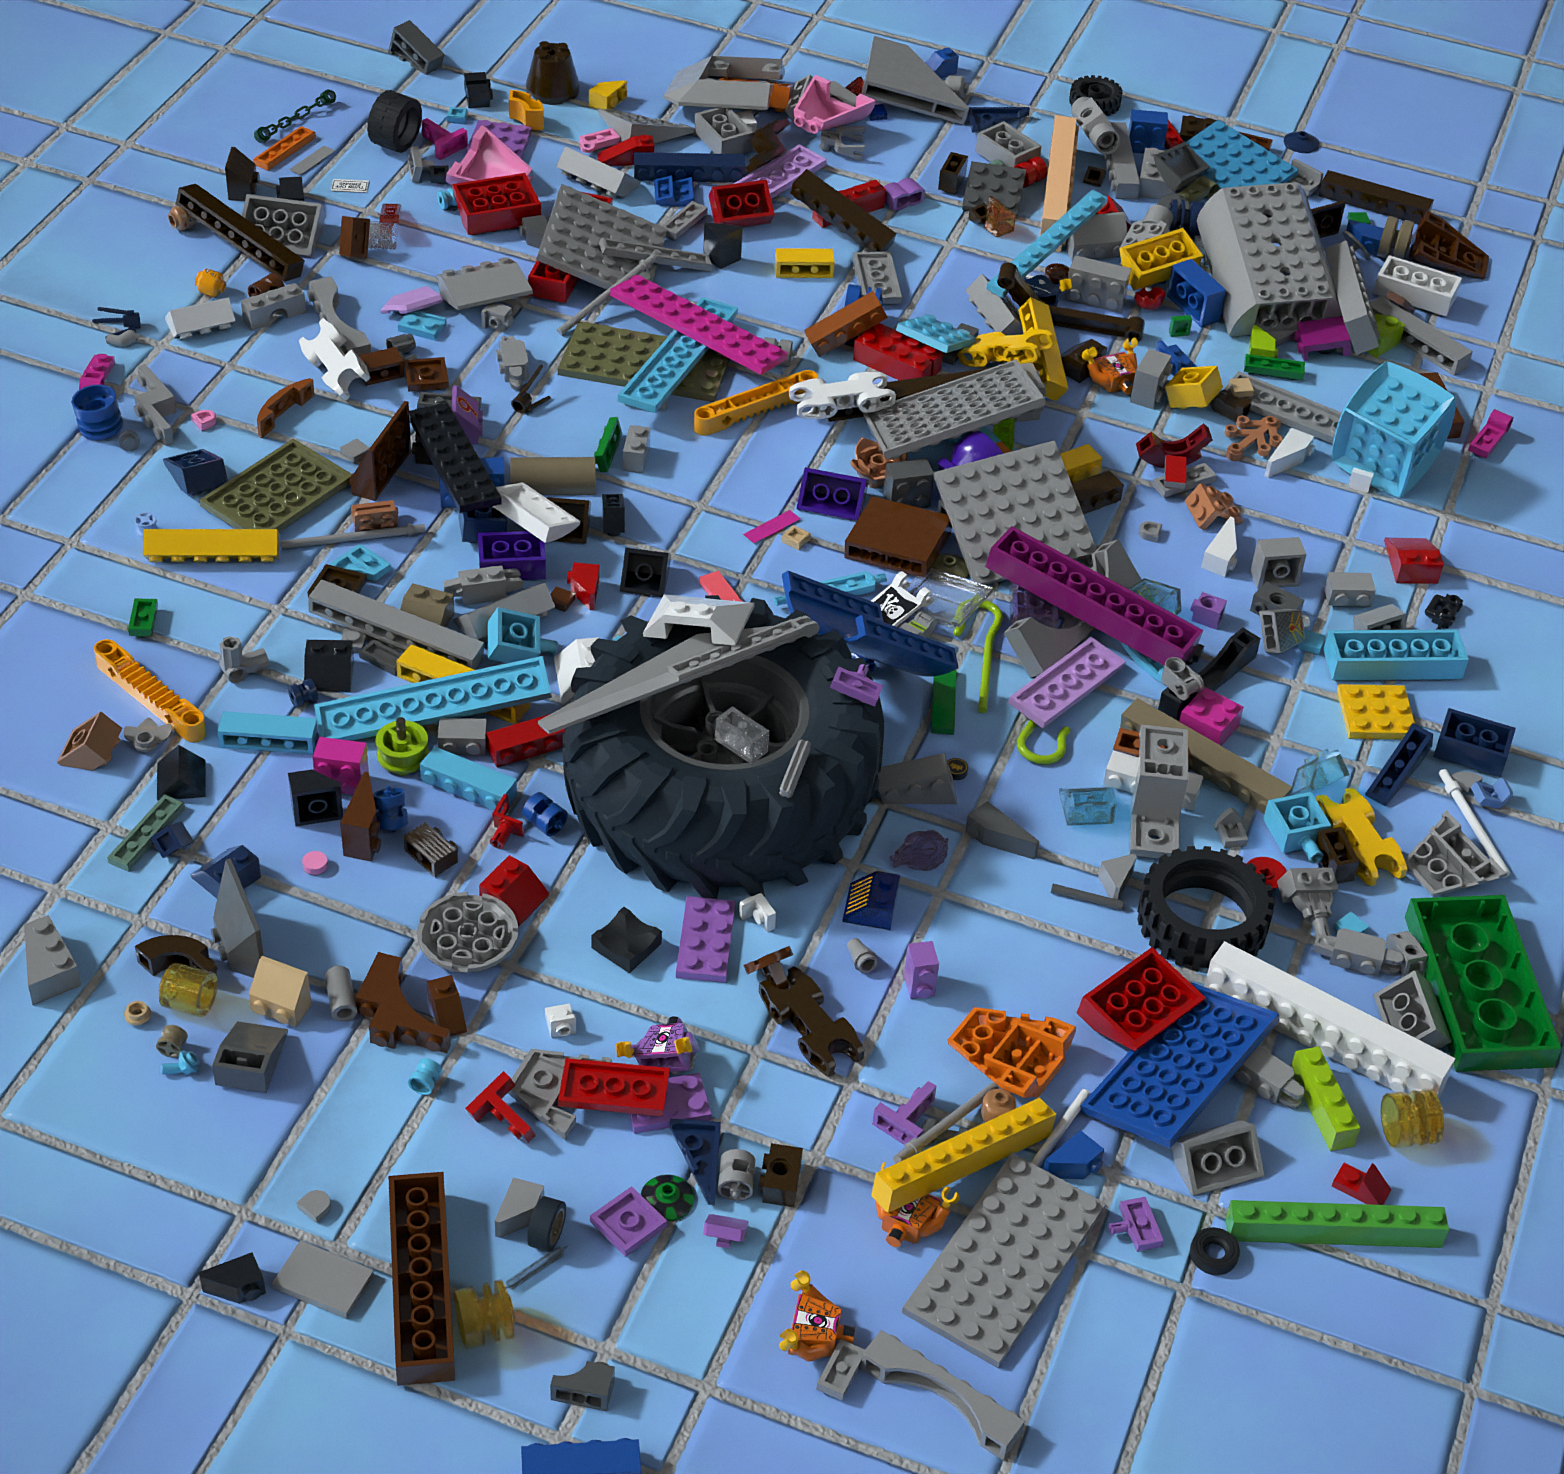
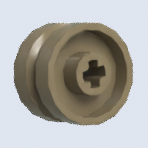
M1388 216L1377 256L1387 258L1390 255L1391 249L1394 248L1393 257L1404 260L1412 241L1415 222L1404 220L1399 231L1397 230L1399 219Z

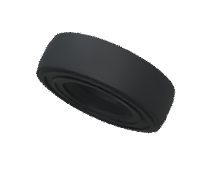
M1209 1227L1200 1230L1192 1239L1190 1256L1193 1263L1203 1272L1211 1275H1223L1230 1272L1236 1266L1240 1256V1248L1236 1238L1231 1233L1221 1228ZM1211 1243L1218 1244L1224 1249L1225 1256L1219 1259L1212 1258L1206 1254L1204 1248Z

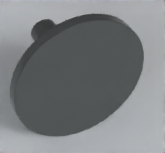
M1348 231L1342 233L1350 247L1353 246L1354 251L1366 260L1371 258L1365 247Z

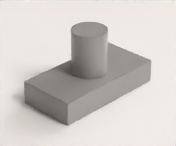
M411 145L407 160L411 182L419 183L422 171L430 172V166H434V162L422 160L419 147Z

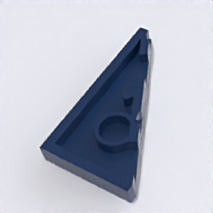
M969 107L967 115L973 133L990 128L1003 121L1007 123L1029 116L1030 108Z
M670 1118V1130L707 1204L715 1205L721 1122Z

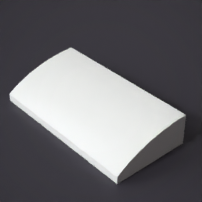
M523 482L496 487L502 498V504L493 507L545 543L567 535L580 525L578 519Z

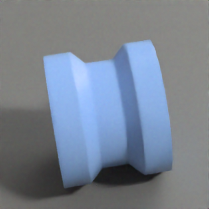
M143 512L135 516L136 535L140 539H143V529H158L154 514Z

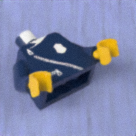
M1029 273L1024 278L1025 282L1039 299L1045 301L1050 306L1057 307L1059 294L1068 289H1073L1070 278L1060 280L1059 284L1051 282L1042 274L1031 276Z

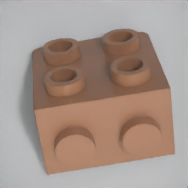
M1200 483L1185 499V503L1200 529L1206 530L1217 516L1229 519L1230 516L1234 517L1237 524L1243 522L1240 515L1241 511L1233 503V497L1227 492L1218 491L1211 485L1206 486Z
M394 500L351 505L354 532L398 527L399 512L398 507H395Z

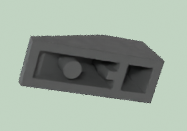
M988 801L968 814L965 831L983 845L1033 860L1037 857L1040 841Z

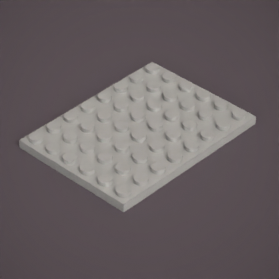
M1013 360L895 400V404L888 408L862 413L885 459H896L901 454L917 452L921 447L927 445L934 446L948 438H958L965 432H976L983 426L996 425L1001 420L1007 418H1017L1021 413L1027 411H1037L1042 406H1045L1046 402L1042 393L1019 362Z

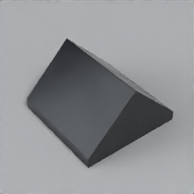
M704 223L703 254L709 255L711 263L719 269L741 260L743 226Z
M180 745L175 747L157 763V801L164 794L174 799L206 797V760Z

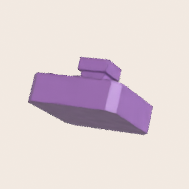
M709 1214L704 1224L703 1235L718 1238L716 1241L717 1247L730 1248L731 1240L737 1242L744 1241L749 1221Z

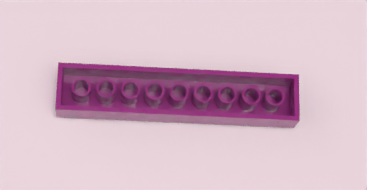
M1013 526L990 549L985 565L986 568L1164 666L1166 660L1171 657L1180 658L1185 663L1197 648L1204 630Z

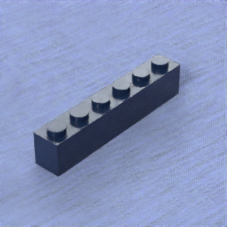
M634 152V178L638 181H654L655 179L671 175L674 181L692 177L693 182H737L745 177V154Z

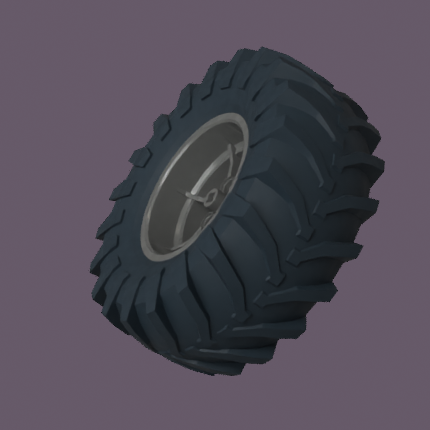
M705 595L707 599L721 600L718 595ZM752 598L750 603H754V609L744 629L775 626L790 619L808 616V614L796 609L786 618L779 617L773 614L765 600ZM632 615L622 619L621 623L626 634L617 641L598 638L590 646L595 660L591 667L576 668L571 681V690L575 693V696L568 704L696 634L711 633V627L674 624L667 638L663 639L643 637V632L649 621ZM835 630L822 635L817 633L809 638L803 636L792 643L780 645L774 650L765 651L755 655L753 658L737 662L730 667H724L709 675H703L688 683L677 685L565 728V733L563 734L565 787L573 813L577 815L587 839L593 847L604 845L608 856L616 868L627 874L635 868L642 866L646 876L657 889L668 893L677 881L692 884L702 898L717 899L719 887L743 886L750 896L762 893L765 897L762 884L764 882L782 877L796 886L809 882L802 868L816 860L834 865L843 858V852L839 843L846 835L860 836L867 823V814L864 812V809L877 795L880 781L878 773L881 772L884 741V717L880 696L874 707L830 688L838 667L857 672L859 666L865 664L863 667L864 671L867 665L863 658L852 659L851 652L843 636ZM868 670L866 677L873 681L870 670ZM802 739L809 741L811 749L794 793L790 798L782 797L779 794L780 786L797 743Z

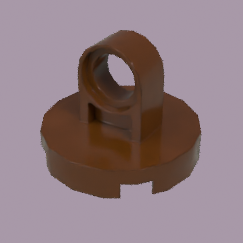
M790 946L743 966L747 975L762 969L766 981L771 982L776 988L788 989V980L780 961L793 956V952Z

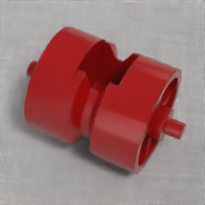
M1040 157L1031 158L1027 162L1014 166V168L1026 169L1023 188L1045 179L1048 174L1046 163Z

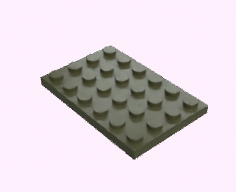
M291 439L201 498L200 506L235 529H277L280 532L348 486L352 474L297 440Z

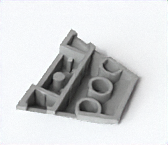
M1447 810L1442 814V818L1436 826H1432L1426 838L1420 841L1405 859L1408 871L1432 897L1442 896L1466 887L1507 876V873L1492 857L1488 859L1461 831V825Z

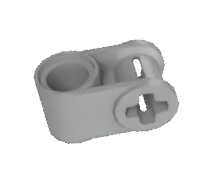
M1171 657L1166 660L1161 681L1179 699L1186 700L1190 694L1201 692L1204 689V682L1200 675L1188 667L1183 660L1177 657Z

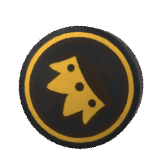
M952 758L947 761L953 780H962L967 776L968 764L966 761L960 758Z

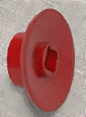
M1255 857L1246 863L1248 865L1251 862L1255 865V872L1257 874L1263 873L1267 878L1265 885H1271L1272 889L1279 888L1277 881L1287 872L1286 868L1279 861L1270 857Z

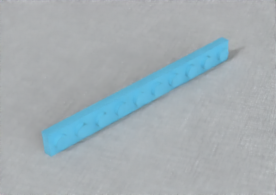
M1091 190L1010 263L1017 266L1018 273L1024 279L1107 204L1108 198L1099 192ZM998 273L987 283L986 289L1003 298L1008 292L1006 289L998 286Z

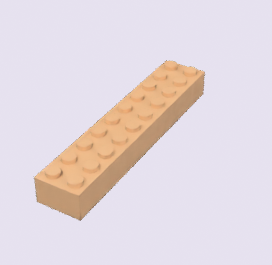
M1055 115L1040 236L1071 209L1079 125H1076L1077 118ZM1060 245L1054 252H1061L1062 245Z

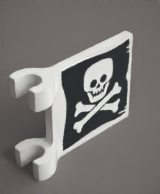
M903 571L895 576L891 585L871 600L880 604L883 621L896 627L919 608L927 607L934 602L929 596L931 591L926 587L922 588L916 597L907 592L906 589L910 587V583L905 580L908 578V575Z

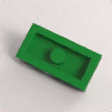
M134 598L128 627L129 636H152L158 609L157 599Z

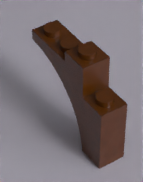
M378 952L356 996L357 1014L373 1017L369 1025L370 1043L380 1047L395 1049L398 1041L407 1045H416L428 1048L431 1051L448 1053L451 1046L450 1029L440 1027L424 1019L408 1004L400 988L403 975L402 958Z

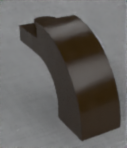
M164 935L145 940L135 946L137 962L152 976L166 969L182 968L194 973L210 988L218 983V967L209 958L208 946L196 939L181 935Z

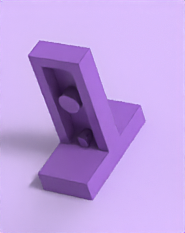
M927 1081L922 1088L918 1087L913 1092L909 1102L901 1104L896 1112L880 1102L874 1108L872 1125L903 1145L913 1138H919L923 1135V1129L914 1123L934 1103L937 1086Z

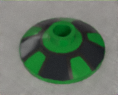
M675 1175L656 1176L650 1179L641 1191V1196L667 1221L683 1218L690 1212L694 1204L692 1187L686 1180Z

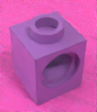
M1202 592L1200 597L1194 599L1190 611L1193 612L1191 621L1217 629L1224 616L1227 600Z

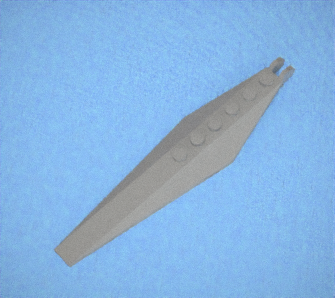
M805 615L775 626L743 629L736 645L712 643L711 633L696 634L538 721V725L548 734H552L669 688L688 683L703 675H709L724 667H730L737 662L753 658L755 655L765 651L774 650L785 643H792L803 636L812 637L819 632L820 626Z

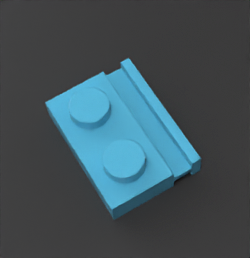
M414 311L405 314L398 324V331L435 341L443 330V326H446V318Z

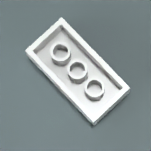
M1389 255L1378 273L1373 294L1386 298L1388 292L1392 291L1405 298L1412 306L1418 309L1447 316L1457 297L1462 278Z

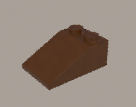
M364 772L340 822L343 856L371 862L375 852L378 853L381 848V839L378 838L380 822H377L369 772Z

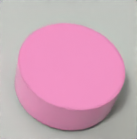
M320 851L309 852L302 859L304 871L311 875L321 874L328 867L327 857Z

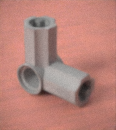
M229 636L223 638V641L220 643L221 660L219 665L231 683H239L246 678L248 673L269 667V659L264 648L242 655V646L239 638Z

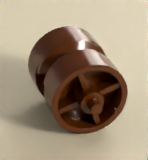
M271 273L249 285L248 295L249 297L257 296L285 285L278 275Z

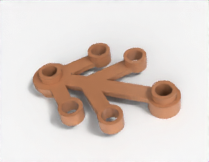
M1238 416L1236 426L1232 424L1227 425L1224 434L1229 438L1235 436L1246 438L1239 443H1232L1228 446L1226 457L1231 461H1240L1243 457L1244 449L1257 441L1258 445L1257 453L1260 456H1268L1271 446L1278 447L1282 442V436L1277 433L1281 422L1274 416H1267L1261 420H1249L1246 416ZM1247 427H1259L1258 429H1245ZM1265 433L1270 436L1269 444L1265 441Z

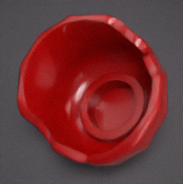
M1156 286L1151 291H1146L1144 287L1140 291L1135 292L1134 299L1139 307L1146 310H1156L1161 307L1166 292Z

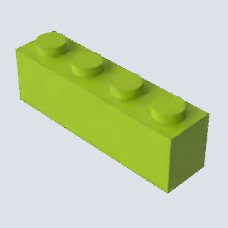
M1320 1047L1295 1051L1291 1064L1294 1071V1079L1300 1086L1304 1087L1303 1098L1329 1150L1335 1151L1354 1147L1360 1126Z

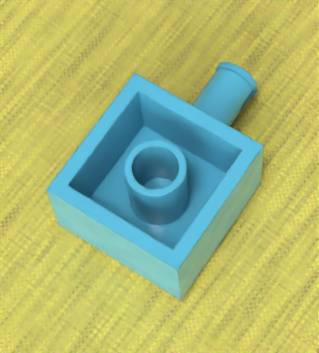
M497 607L488 620V659L511 663L539 657L541 652L555 655L557 652V641L540 638V616Z
M1312 792L1268 800L1263 820L1282 853L1303 849L1310 863L1321 861L1324 854L1316 844L1319 830L1330 829L1331 824Z

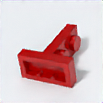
M503 1071L465 1109L477 1123L490 1111L498 1121L506 1120L511 1125L507 1129L518 1140L523 1137L529 1143L536 1136L535 1133L502 1100L516 1086L512 1079Z

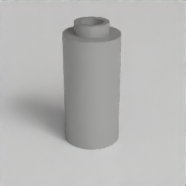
M333 966L325 973L331 1014L334 1020L346 1022L352 1020L358 1013L350 970L344 966Z

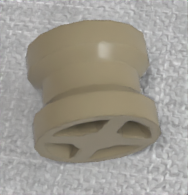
M167 1025L163 1028L162 1037L157 1041L156 1049L167 1057H178L183 1050L182 1045L187 1041L188 1034L179 1026Z

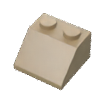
M262 956L259 959L249 991L251 1010L259 1015L274 1018L280 1023L297 1027L311 1006L308 972Z

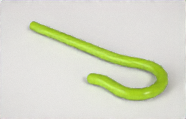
M971 599L958 607L956 611L957 625L953 634L958 637L963 633L965 629L964 614L969 609H987L995 617L985 638L978 712L986 713L993 644L1004 619L1002 611L994 603L983 599Z
M1029 719L1027 725L1017 738V749L1020 754L1030 762L1045 765L1055 763L1063 758L1066 752V738L1071 732L1070 728L1064 726L1059 731L1056 752L1050 755H1038L1026 747V741L1037 725Z

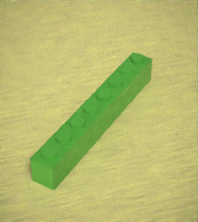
M1231 1200L1225 1218L1227 1231L1238 1242L1442 1248L1449 1231L1445 1207Z

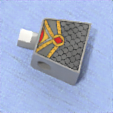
M1300 609L1259 611L1265 652L1282 653L1304 641V628L1309 627L1310 620L1308 616L1302 615Z

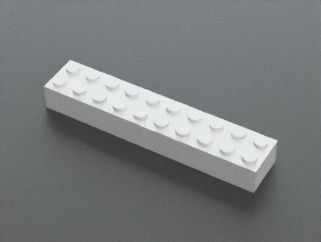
M1225 941L1210 961L1204 987L1279 1013V1022L1273 1029L1310 1048L1319 1046L1324 1056L1330 1057L1347 1068L1353 1069L1369 1079L1390 1088L1394 1092L1415 1101L1417 1104L1432 1110L1445 1088L1455 1061L1454 1057Z

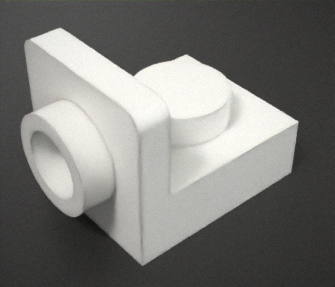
M762 893L747 897L740 902L739 917L742 920L754 916L758 925L761 924L766 932L775 929L776 912Z
M570 1004L545 1008V1017L551 1038L576 1034L575 1014H572Z

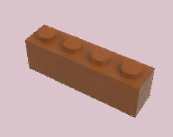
M872 291L804 331L818 357L884 321L888 316L876 294Z

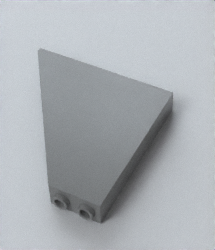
M874 36L869 52L862 95L879 102L964 125L969 107L908 45Z

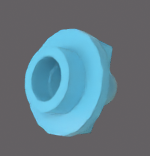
M182 1050L179 1055V1063L161 1064V1074L184 1073L187 1076L191 1072L196 1073L199 1071V1059L193 1052Z

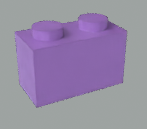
M933 941L910 943L907 946L904 979L910 999L935 996L939 961Z

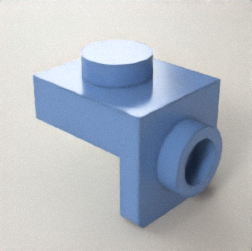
M1500 778L1493 786L1476 781L1470 787L1478 804L1499 810L1514 794L1505 778Z

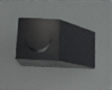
M253 1252L198 1272L202 1291L222 1299L240 1304L245 1301L255 1300L259 1296L266 1294L264 1278Z

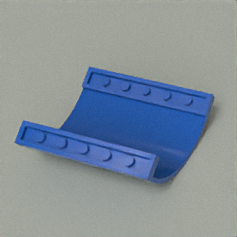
M786 571L782 574L783 588L790 612L793 613L797 609L808 614L811 621L817 622L820 626L818 635L833 630L837 631L843 636L851 653L918 676H939L959 668L955 648L885 623L880 604L791 571Z

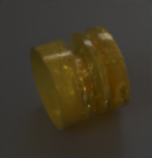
M1432 1089L1413 1090L1409 1095L1402 1091L1386 1093L1383 1096L1380 1110L1381 1124L1385 1138L1391 1147H1411L1415 1142L1419 1145L1427 1143L1437 1144L1441 1141L1444 1131L1443 1111L1439 1098Z
M502 1279L494 1281V1294H492L488 1282L483 1283L482 1297L479 1298L473 1286L454 1290L457 1321L466 1350L485 1345L486 1331H490L495 1343L500 1342V1328H502L506 1340L514 1338V1309L511 1297L506 1291Z

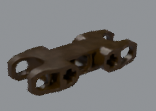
M793 966L787 969V980L791 988L779 989L766 980L759 983V994L769 1015L779 1025L788 1020L803 1036L798 1039L801 1053L812 1066L825 1076L830 1077L835 1074L836 1064L831 1055L833 1053H844L856 1062L864 1059L865 1050L853 1026L844 1017L832 1021L820 1006L824 1002L821 989L811 977L803 973L799 968Z

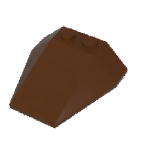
M1428 210L1425 212L1412 237L1409 257L1414 262L1421 263L1424 266L1479 279L1486 277L1489 256L1444 219Z

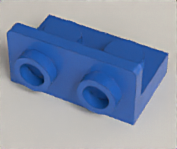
M1162 340L1157 342L1156 351L1172 355L1170 364H1173L1171 371L1173 376L1181 368L1197 367L1176 344L1167 346Z

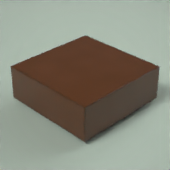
M557 586L550 593L555 609L566 612L576 599V593Z

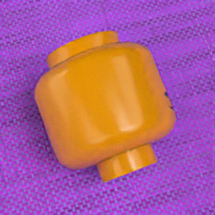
M206 268L198 272L195 286H197L200 293L216 297L225 291L226 282L222 273Z

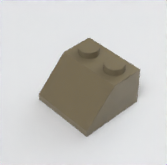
M412 583L403 597L400 610L447 627L455 614L454 594Z

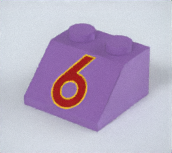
M453 386L452 411L470 443L478 444L479 436H483V410H479L478 401L458 386Z

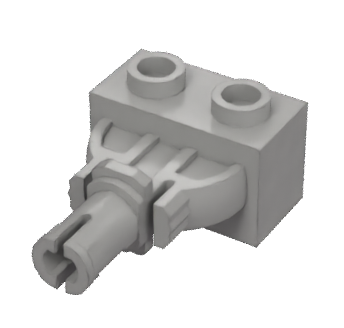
M1290 868L1277 881L1283 903H1294L1296 908L1303 913L1304 920L1312 923L1316 937L1317 934L1332 936L1326 919L1332 916L1330 906L1333 902V894L1339 890L1333 868Z

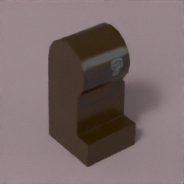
M1221 390L1211 400L1210 406L1220 415L1237 422L1238 416H1249L1252 399L1248 397L1239 399L1232 396L1229 391Z

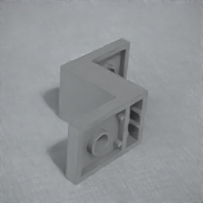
M1141 724L1139 767L1131 800L1130 855L1159 858L1166 854L1170 857L1172 850L1179 848V817L1188 783L1187 729ZM1159 745L1167 746L1168 749H1163ZM1155 835L1158 836L1159 839H1152L1149 836Z

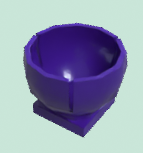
M978 430L976 432H968L953 446L950 461L943 457L937 463L939 470H944L1001 455L1003 452L987 435Z

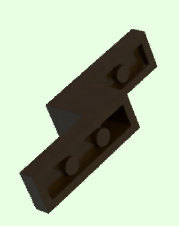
M787 118L781 121L777 119L763 128L760 127L753 133L754 137L749 142L758 154L749 159L750 164L745 167L749 174L787 151L776 136L790 125Z

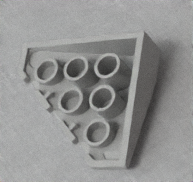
M598 108V113L609 128H613L620 136V142L633 136L652 135L654 144L695 132V128L681 123L678 126V124L666 120L652 119L633 113L629 115L614 109Z

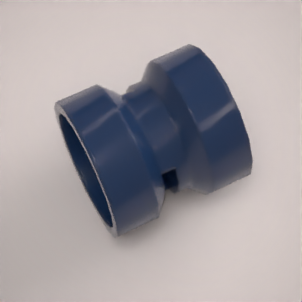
M311 678L304 680L302 684H292L287 688L290 700L295 708L302 706L306 701L313 702L318 700V692Z

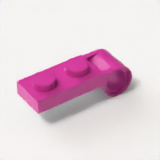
M107 354L94 355L80 378L79 390L90 385H105L104 382L115 365V356H108Z
M1494 409L1488 418L1487 424L1470 443L1468 451L1487 459L1510 429L1514 417Z

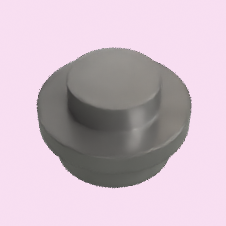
M127 430L121 433L118 443L121 449L133 451L138 448L140 438L134 431Z

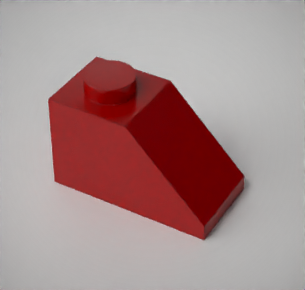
M573 562L572 571L567 573V584H571V592L576 593V598L589 610H594L600 581V565Z

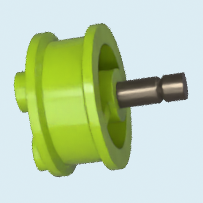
M399 717L396 721L384 725L376 735L377 760L381 767L401 776L419 770L420 763L429 754L426 730L421 725L407 721L403 717Z

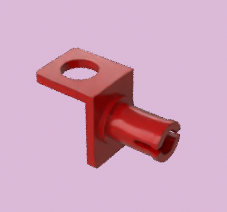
M503 794L492 813L494 827L497 830L490 839V844L495 848L500 844L498 849L504 848L511 833L521 837L525 835L523 822L506 816L510 808L507 794Z

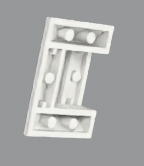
M663 595L643 632V637L666 639L674 624L711 627L712 643L736 645L754 609V603Z

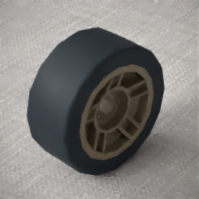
M542 1196L539 1199L529 1223L527 1233L528 1246L548 1252L555 1248L562 1233L566 1217V1204L564 1201Z

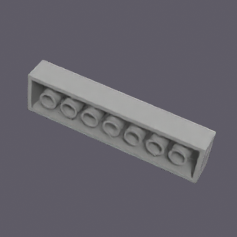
M1346 240L1325 248L1344 323L1356 355L1379 347L1377 339L1381 337L1353 246L1349 247Z

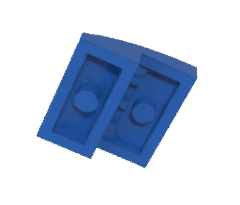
M671 175L654 180L656 204L682 207L688 205L691 201L695 202L692 177L674 181Z

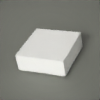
M1353 468L1348 488L1368 493L1374 473Z

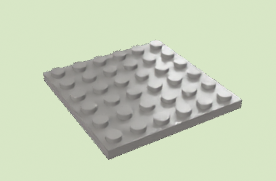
M561 184L536 260L607 290L638 266L640 260L603 255L599 245L600 239L603 237L663 247L667 229L575 190L570 186ZM653 263L649 266V270L643 271L639 275L653 282L658 263Z
M1055 440L934 472L935 482L974 588L1008 580L986 568L985 565L991 547L1011 526L1076 561L1092 557L1091 554L1097 550Z

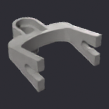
M839 126L836 128V131L824 130L821 132L819 148L822 151H830L832 145L836 152L861 161L862 154L858 152H864L865 145H844L841 137L846 136L862 142L863 135L854 133L864 134L865 126Z

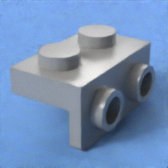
M1293 159L1291 165L1299 169L1298 175L1287 183L1297 182L1304 189L1308 197L1320 189L1323 173L1297 159Z

